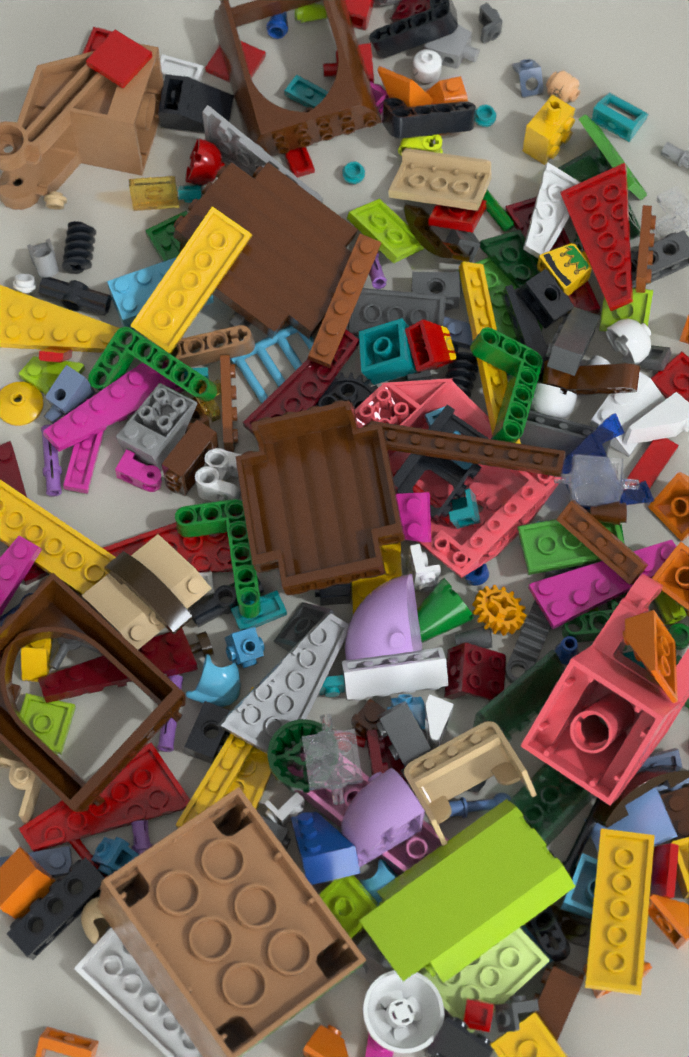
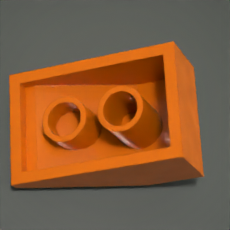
M654 610L626 618L625 630L622 632L624 642L627 646H631L637 661L643 663L671 702H678L675 640Z

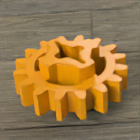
M493 585L491 589L485 586L483 590L477 593L472 603V606L475 607L473 614L479 615L477 622H484L485 630L490 627L493 634L500 631L503 636H506L508 632L513 635L516 630L521 628L527 616L523 613L526 607L519 605L521 598L515 599L513 591L507 593L504 586L501 590H498L496 585Z

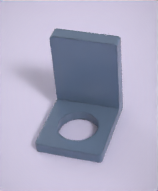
M524 59L512 64L513 69L519 74L522 97L544 93L542 70L536 61ZM529 78L537 79V87L533 90H528L525 86Z

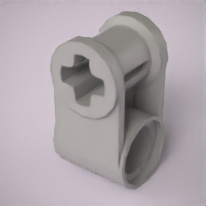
M50 238L41 244L27 245L33 265H35L40 277L47 278L58 273L59 268Z

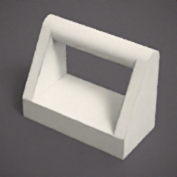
M429 694L425 704V732L427 742L433 750L441 745L451 720L454 704Z

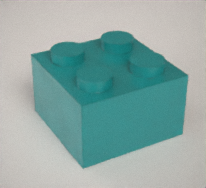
M402 318L359 331L361 373L367 379H370L373 385L417 373L405 332L409 325Z

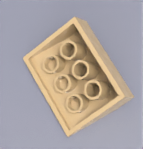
M159 534L131 555L153 572L174 593L186 609L212 589L200 573ZM107 574L81 595L82 599L137 650L165 628L156 618L154 611L125 584L121 585L110 574Z

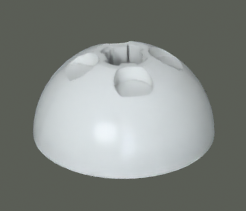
M393 970L377 978L368 989L363 1003V1019L370 1036L380 1046L396 1053H412L427 1047L434 1041L443 1024L444 1006L439 991L424 975L416 972L403 982Z

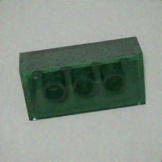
M552 649L475 714L473 728L484 722H494L499 726L508 742L513 739L511 735L517 730L520 732L524 731L532 723L530 719L536 714L539 715L565 671L556 652Z
M545 763L530 779L537 795L532 797L524 785L510 802L518 807L526 823L531 829L534 828L547 844L546 847H548L595 795Z

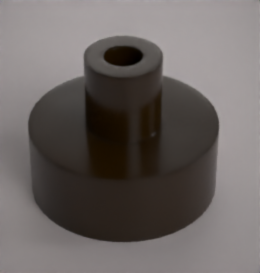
M206 631L196 634L198 642L189 645L192 653L202 652L204 658L206 654L214 655Z

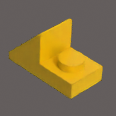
M53 638L38 640L21 648L22 681L39 682L38 678L49 675Z

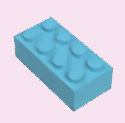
M177 257L107 281L112 301L123 327L135 330L130 325ZM213 294L204 306L214 303Z

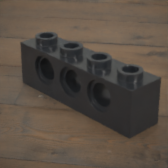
M87 858L73 863L68 870L70 873L67 876L56 880L50 886V892L43 899L40 897L35 900L29 907L30 911L23 918L18 917L10 925L9 928L11 930L7 933L8 937L28 958L34 960L82 913L83 908L90 900L100 896V886L105 877ZM82 882V891L78 894H72L71 888L73 884ZM61 900L63 902L62 910L59 913H53V904ZM40 919L43 920L42 930L34 933L32 930L33 923Z

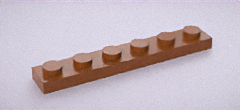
M359 234L312 345L308 360L330 368L382 242Z

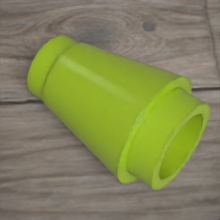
M314 3L294 9L295 20L301 23L327 19L325 7L321 4Z

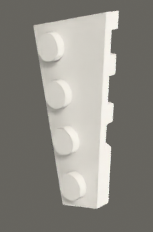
M547 163L544 169L523 247L525 251L538 259L539 255L551 250L570 217L560 192L580 183L550 163Z

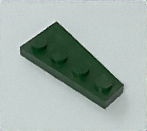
M521 230L481 240L480 248L517 288H520L525 282L540 273L537 268L538 259L523 249L526 238Z

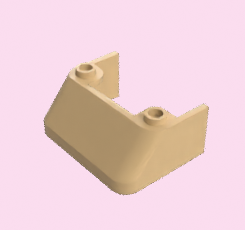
M494 722L481 723L411 761L404 770L411 789L423 807L428 821L443 846L448 843L438 824L446 821L451 815L452 808L448 800L494 776L501 785H512L521 780L532 797L537 795L527 770L499 726Z
M0 741V767L10 769L9 781L12 786L25 791L19 811V817L25 825L32 820L43 781Z

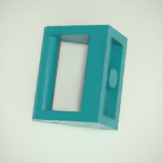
M608 93L594 107L592 120L597 125L630 142L647 119L649 113L612 93ZM611 103L637 118L633 121L607 106Z

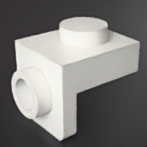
M296 792L279 810L267 800L264 803L266 810L264 815L269 820L275 823L278 822L284 827L291 820V817L298 816L305 811L303 809L305 807L304 798Z

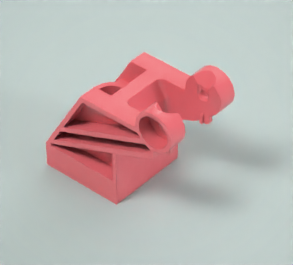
M642 574L635 581L593 644L570 660L521 744L522 748L608 805H611L625 790L667 734L689 698V648L676 666L678 702L675 703L671 702L647 670L623 656V649L626 646L622 635L623 630H625V619L648 612L650 603L657 598L663 588V585L645 574ZM598 716H600L601 718H603V719L605 720V722H606L607 725H608V728H606V727L601 723V721H600V719H599Z

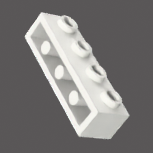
M442 647L342 661L347 700H363L371 696L386 697L393 693H413L416 690L422 689L437 690L443 686H448L446 657Z

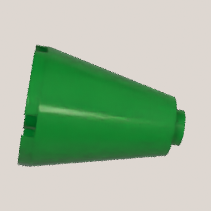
M445 578L439 581L417 608L421 642L424 643L475 618Z

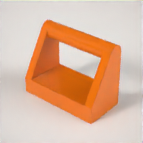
M47 1027L39 1037L35 1057H44L46 1050L72 1057H95L99 1041Z

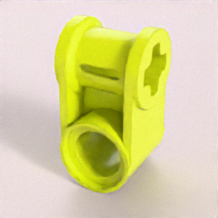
M439 134L402 138L398 153L402 156V152L406 148L443 153L441 148L443 141Z

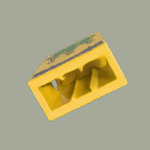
M572 243L539 255L537 264L540 272L547 269L556 279L562 291L568 296L589 280L592 271L586 252L581 253L577 246Z

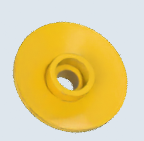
M14 382L5 386L0 391V418L14 426L26 425L36 420L41 414L44 404L39 389L28 382ZM22 398L20 402H14L15 399Z

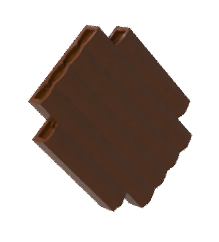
M232 162L227 167L224 165L216 175L218 179L214 183L209 182L202 191L204 195L199 200L194 199L189 205L188 211L190 212L185 217L181 215L174 223L175 231L173 237L181 243L179 252L183 250L213 206L250 232L252 237L212 294L271 339L275 337L286 322L309 339L323 322L352 253L347 247L355 238L358 229L270 163H267L264 167L259 166L252 177Z
M349 400L335 401L331 405L322 407L313 406L300 412H287L282 416L274 418L264 417L256 422H252V430L258 441L259 451H247L242 455L235 456L252 563L256 572L264 573L279 569L282 588L286 595L301 594L310 590L324 589L336 584L351 583L359 579L374 578L386 574L381 546L402 542L405 540L382 424L371 423L363 426V428H358L355 410Z

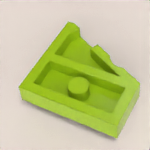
M33 356L18 374L21 379L32 384L46 395L66 365L79 374L84 372L85 365L71 361H64L62 363L40 361L39 357Z

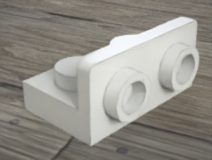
M420 544L410 545L406 567L408 574L413 576L414 591H431L438 583L441 571L440 565L428 566L426 552L421 551Z

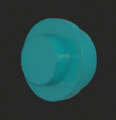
M481 105L475 110L474 121L482 127L491 126L496 121V112L490 105Z
M349 162L343 168L342 176L346 182L357 184L365 178V169L358 162Z

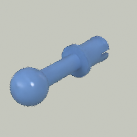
M498 793L493 799L467 802L465 797H461L460 800L448 802L452 808L450 817L462 816L467 818L468 812L492 810L506 799L511 803L513 801L508 794Z

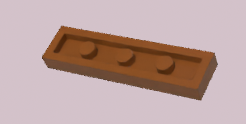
M643 205L636 293H645L646 283L651 284L652 269H647V266L653 263V251H649V247H654L655 233H650V230H655L656 215H652V206Z
M221 355L224 450L234 452V443H239L238 429H233V421H238L237 407H232V400H237L236 385H232L231 378H236L235 364L230 363V355Z
M571 500L556 519L629 585L634 584L647 568L648 564L575 500Z

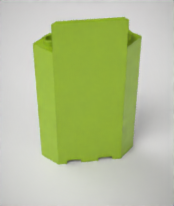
M508 799L447 841L448 844L441 845L378 890L377 893L382 899L379 902V906L359 919L366 932L403 982L423 967H425L432 978L436 975L443 983L576 887L559 859L552 856L544 840L534 828H530L518 807Z

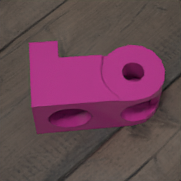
M126 449L115 469L116 477L148 492L159 490L162 486L160 469L154 465L146 466L136 461L135 453Z

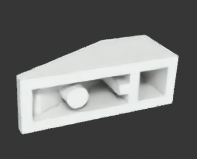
M675 392L629 426L623 442L628 445L676 437L682 431H689V402Z

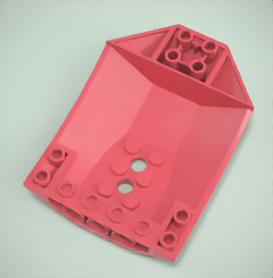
M452 378L383 383L355 409L358 428H363V426L370 424V421L429 429L425 414L449 405L455 409L454 415L487 438H492L488 415L453 382ZM388 450L392 474L401 468L411 453ZM478 464L481 466L480 471L474 479L469 477L465 485L468 486L467 489L470 488L476 495L477 505L483 507V510L479 512L481 523L457 529L452 522L448 524L441 517L438 521L430 517L431 542H417L459 577L463 578L496 557L518 536V526L531 523L561 482L563 476L556 477ZM426 470L416 483L426 493H430V496L440 505L444 504L453 491L451 484L431 470Z

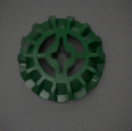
M298 719L284 724L274 733L268 746L267 754L270 771L279 784L288 787V790L292 792L298 790L310 793L313 789L323 788L326 782L333 779L339 765V748L336 738L326 726L317 721ZM302 753H306V761H301ZM322 763L320 769L314 775L307 777V771H310L315 764ZM294 766L296 770L303 772V777L293 775L287 767Z

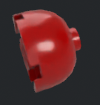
M200 138L196 140L189 158L191 159L190 166H187L185 182L204 186L215 180L218 171L225 165V163L221 162L222 154L215 144Z

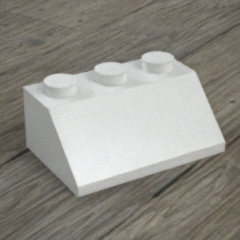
M639 372L637 392L609 394L591 419L590 426L613 432L610 446L629 457L638 443L626 445L623 442L628 427L666 399L653 381Z

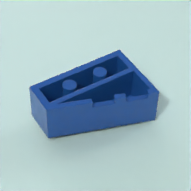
M317 811L311 813L303 812L298 816L291 817L304 874L311 885L360 874L355 845Z

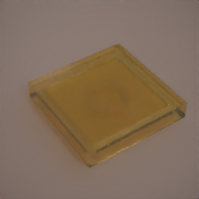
M175 176L129 179V189L134 211L179 208Z

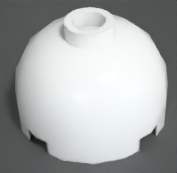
M621 319L607 328L606 336L615 352L620 351L624 355L622 358L624 363L638 365L648 356L651 350V339L649 337L651 331L646 324H640L632 319Z
M537 383L530 410L565 419L573 411L577 395L570 391H567V394L564 395L563 391L558 387Z

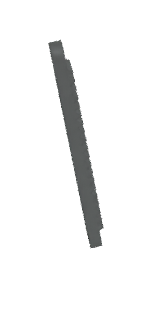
M598 467L592 469L582 488L577 503L589 513L591 506L603 505L613 479L608 469ZM597 475L603 476L606 479V484L596 485L593 482V478ZM577 566L548 571L544 579L575 570ZM536 600L524 623L505 671L508 682L516 686L523 685L529 680L551 629ZM514 666H521L525 670V675L517 678L512 675L511 669Z

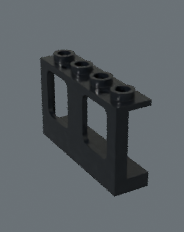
M449 405L445 406L428 429L447 433L457 431L463 435L489 439L454 415L455 409ZM411 453L393 477L396 493H414L413 487L426 470H431L453 486L452 493L441 508H435L430 504V517L438 521L441 516L446 518L453 508V505L450 504L455 496L457 498L462 496L468 487L465 485V482L469 477L474 479L481 466L473 463L469 469H463L449 459Z

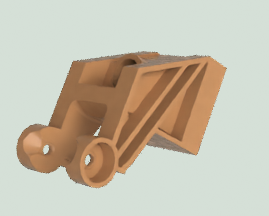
M140 44L151 51L153 57L124 89L87 66L86 60L94 51L37 65L18 121L0 122V170L3 171L0 177V200L6 207L14 210H24L32 207L41 196L49 195V192L52 191L56 192L81 163L143 176L160 123L158 110L164 82L159 47ZM8 146L13 148L9 153L4 152V149ZM16 180L22 181V184L19 186H15L13 183Z

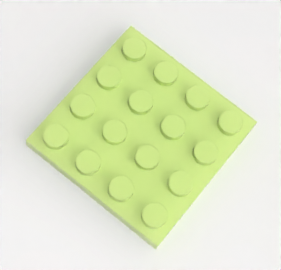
M518 928L444 983L436 975L432 978L425 967L420 969L418 973L424 975L435 985L441 995L444 1008L453 1018L457 1017L463 1021L467 998L495 1004L505 1003L550 959L521 928ZM467 1028L471 1033L475 1031V1029Z

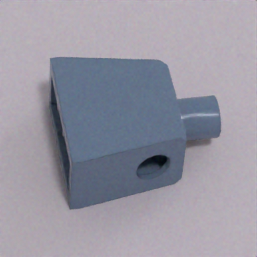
M66 365L46 394L45 399L51 407L44 417L54 424L62 415H67L86 402L87 399H90L95 394V390L84 376Z

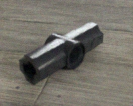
M47 277L42 278L39 284L38 294L40 297L60 302L69 310L80 311L83 309L104 316L110 310L111 295L89 289L86 284L80 281L71 280L68 283Z
M257 577L259 593L261 594L264 592V589ZM245 578L241 582H249L251 579ZM235 582L230 585L219 586L213 594L188 608L198 628L223 614H231V609L238 606ZM229 596L232 598L229 603L220 602L222 597Z

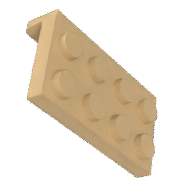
M406 148L402 152V163L388 190L389 198L478 211L492 179L491 162L485 159Z

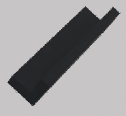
M512 285L505 286L502 299L517 341L541 355L543 362L538 381L542 380L544 361L549 360V357L546 356L548 348L537 318L517 293L519 288L513 289Z

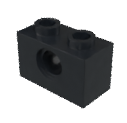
M547 269L525 282L517 290V293L544 329L558 321L575 307L571 303L569 296L562 291L556 279Z
M204 701L184 746L186 754L212 764L223 747L227 735L231 734L217 725L231 711ZM215 729L219 734L215 738H207L205 736L206 732Z

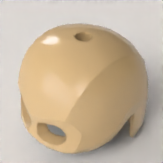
M99 897L90 900L81 913L82 928L87 938L94 945L104 936L106 929L111 927L97 908Z

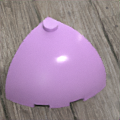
M412 574L400 576L381 584L360 603L347 631L345 641L346 660L423 650Z
M392 768L384 773L378 772L368 779L369 783L353 798L342 820L341 834L355 845L359 868L422 831L425 811L406 782Z

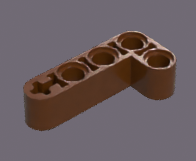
M549 360L544 361L541 384L558 387L563 391L564 395L567 394V391L576 395L635 393L638 389L640 366L635 364L579 366L574 376L547 367Z

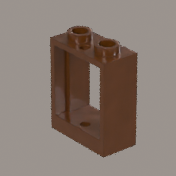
M196 420L163 461L162 469L165 483L170 491L176 494L179 492L186 496L195 485V474L198 469L204 466L205 454L211 449L219 448L216 431Z

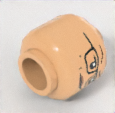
M564 70L558 73L554 72L546 83L547 94L550 97L554 95L565 103L574 102L580 94V90H578L579 80Z

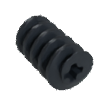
M72 221L67 225L62 268L68 273L80 274L92 267L91 260L93 259L92 252L94 251L93 244L95 243L96 229L83 222Z
M456 352V360L449 363L445 377L446 379L452 378L453 382L470 398L472 395L470 390L474 388L472 382L476 380L475 373L479 370L477 357L468 352Z

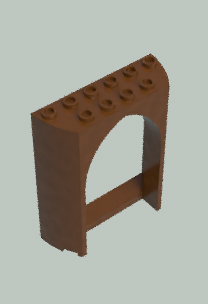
M220 0L221 4L218 10L214 12V27L244 135L255 144L261 146L270 156L286 154L290 150L299 147L305 148L312 143L328 141L333 137L351 134L356 130L365 127L371 128L378 123H382L345 0H254L235 7H231L229 0ZM323 1L338 50V70L335 81L326 97L309 112L284 109L270 102L254 85L237 27Z
M52 573L39 583V588L32 595H28L23 599L21 607L14 614H10L5 618L2 623L3 626L0 628V741L73 811L84 812L89 809L91 804L94 803L99 806L105 801L100 794L171 718L176 723L181 719L182 714L179 710L186 704V695L57 575ZM48 638H67L85 643L103 654L158 705L88 782L81 778L31 730L18 711L13 695L12 674L19 650L27 644Z

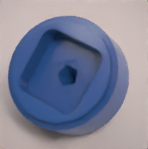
M483 564L464 576L465 580L473 586L485 583L489 578L487 565Z

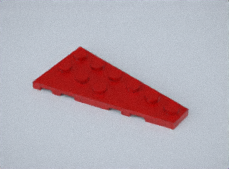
M623 163L560 192L610 311L633 302L627 167Z
M209 517L208 520H213L216 517ZM186 520V521H184L183 523H186V524H187V523H190L191 521H190V520ZM175 522L103 547V549L115 557L123 551L132 555L159 534L199 573L212 571V573L233 572L228 532L188 538L178 533ZM237 535V536H235V538H242V537H244V535ZM242 556V557H239L238 559H239V560H245V559H247L248 557Z
M150 742L100 794L105 799L101 805L97 806L93 803L87 811L75 812L61 800L20 827L19 830L32 851L36 852L65 844L72 840L131 825L134 821H145L185 810L190 799L152 742Z

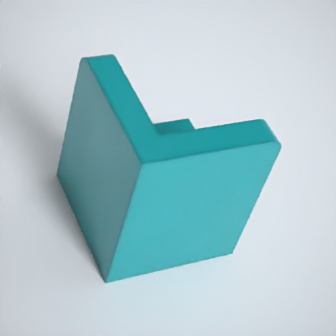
M470 488L465 489V497L454 499L451 502L453 511L449 512L450 521L457 529L481 523L476 495Z

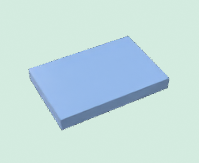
M656 787L625 805L628 816L608 828L596 823L591 833V838L597 852L599 851L601 828L655 835L654 847L677 837Z

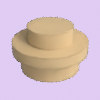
M52 191L49 192V195L44 196V201L47 208L61 210L64 209L67 198L60 192Z

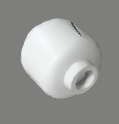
M428 49L419 51L413 58L414 77L422 83H432L438 80L442 67L440 55Z

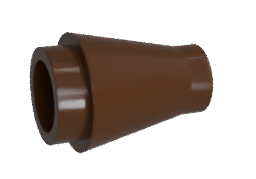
M615 501L599 506H591L590 513L599 522L615 525L627 523L626 503Z

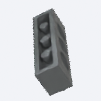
M684 230L678 233H670L664 239L658 242L654 241V247H649V251H653V263L647 266V269H652L651 283L689 266V237ZM639 250L631 251L632 287H636Z

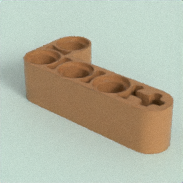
M238 325L186 338L182 337L171 355L177 354L175 358L189 367H195L220 361L221 355H230V358L247 355L254 350L255 341L247 326ZM224 343L221 347L215 348L216 345ZM201 348L198 352L192 353L195 349ZM169 359L164 361L167 365L169 364Z

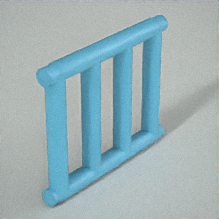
M289 325L280 330L273 339L268 336L255 343V348L251 353L230 358V362L238 366L262 404L268 396L245 359L257 353L279 387L286 380L267 353L266 348L278 343L296 371L302 363L286 338L298 332L309 350H311L315 341L312 336L308 339Z

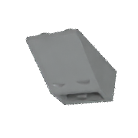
M159 383L116 435L123 451L125 452L127 449L134 452L136 459L147 465H154L162 471L163 461L182 439L197 406V402Z

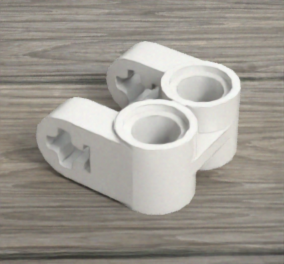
M221 448L211 449L205 454V464L195 474L197 492L201 499L212 502L239 499L241 495L240 489L234 484L225 482V480L230 475L238 477L235 456L241 454Z

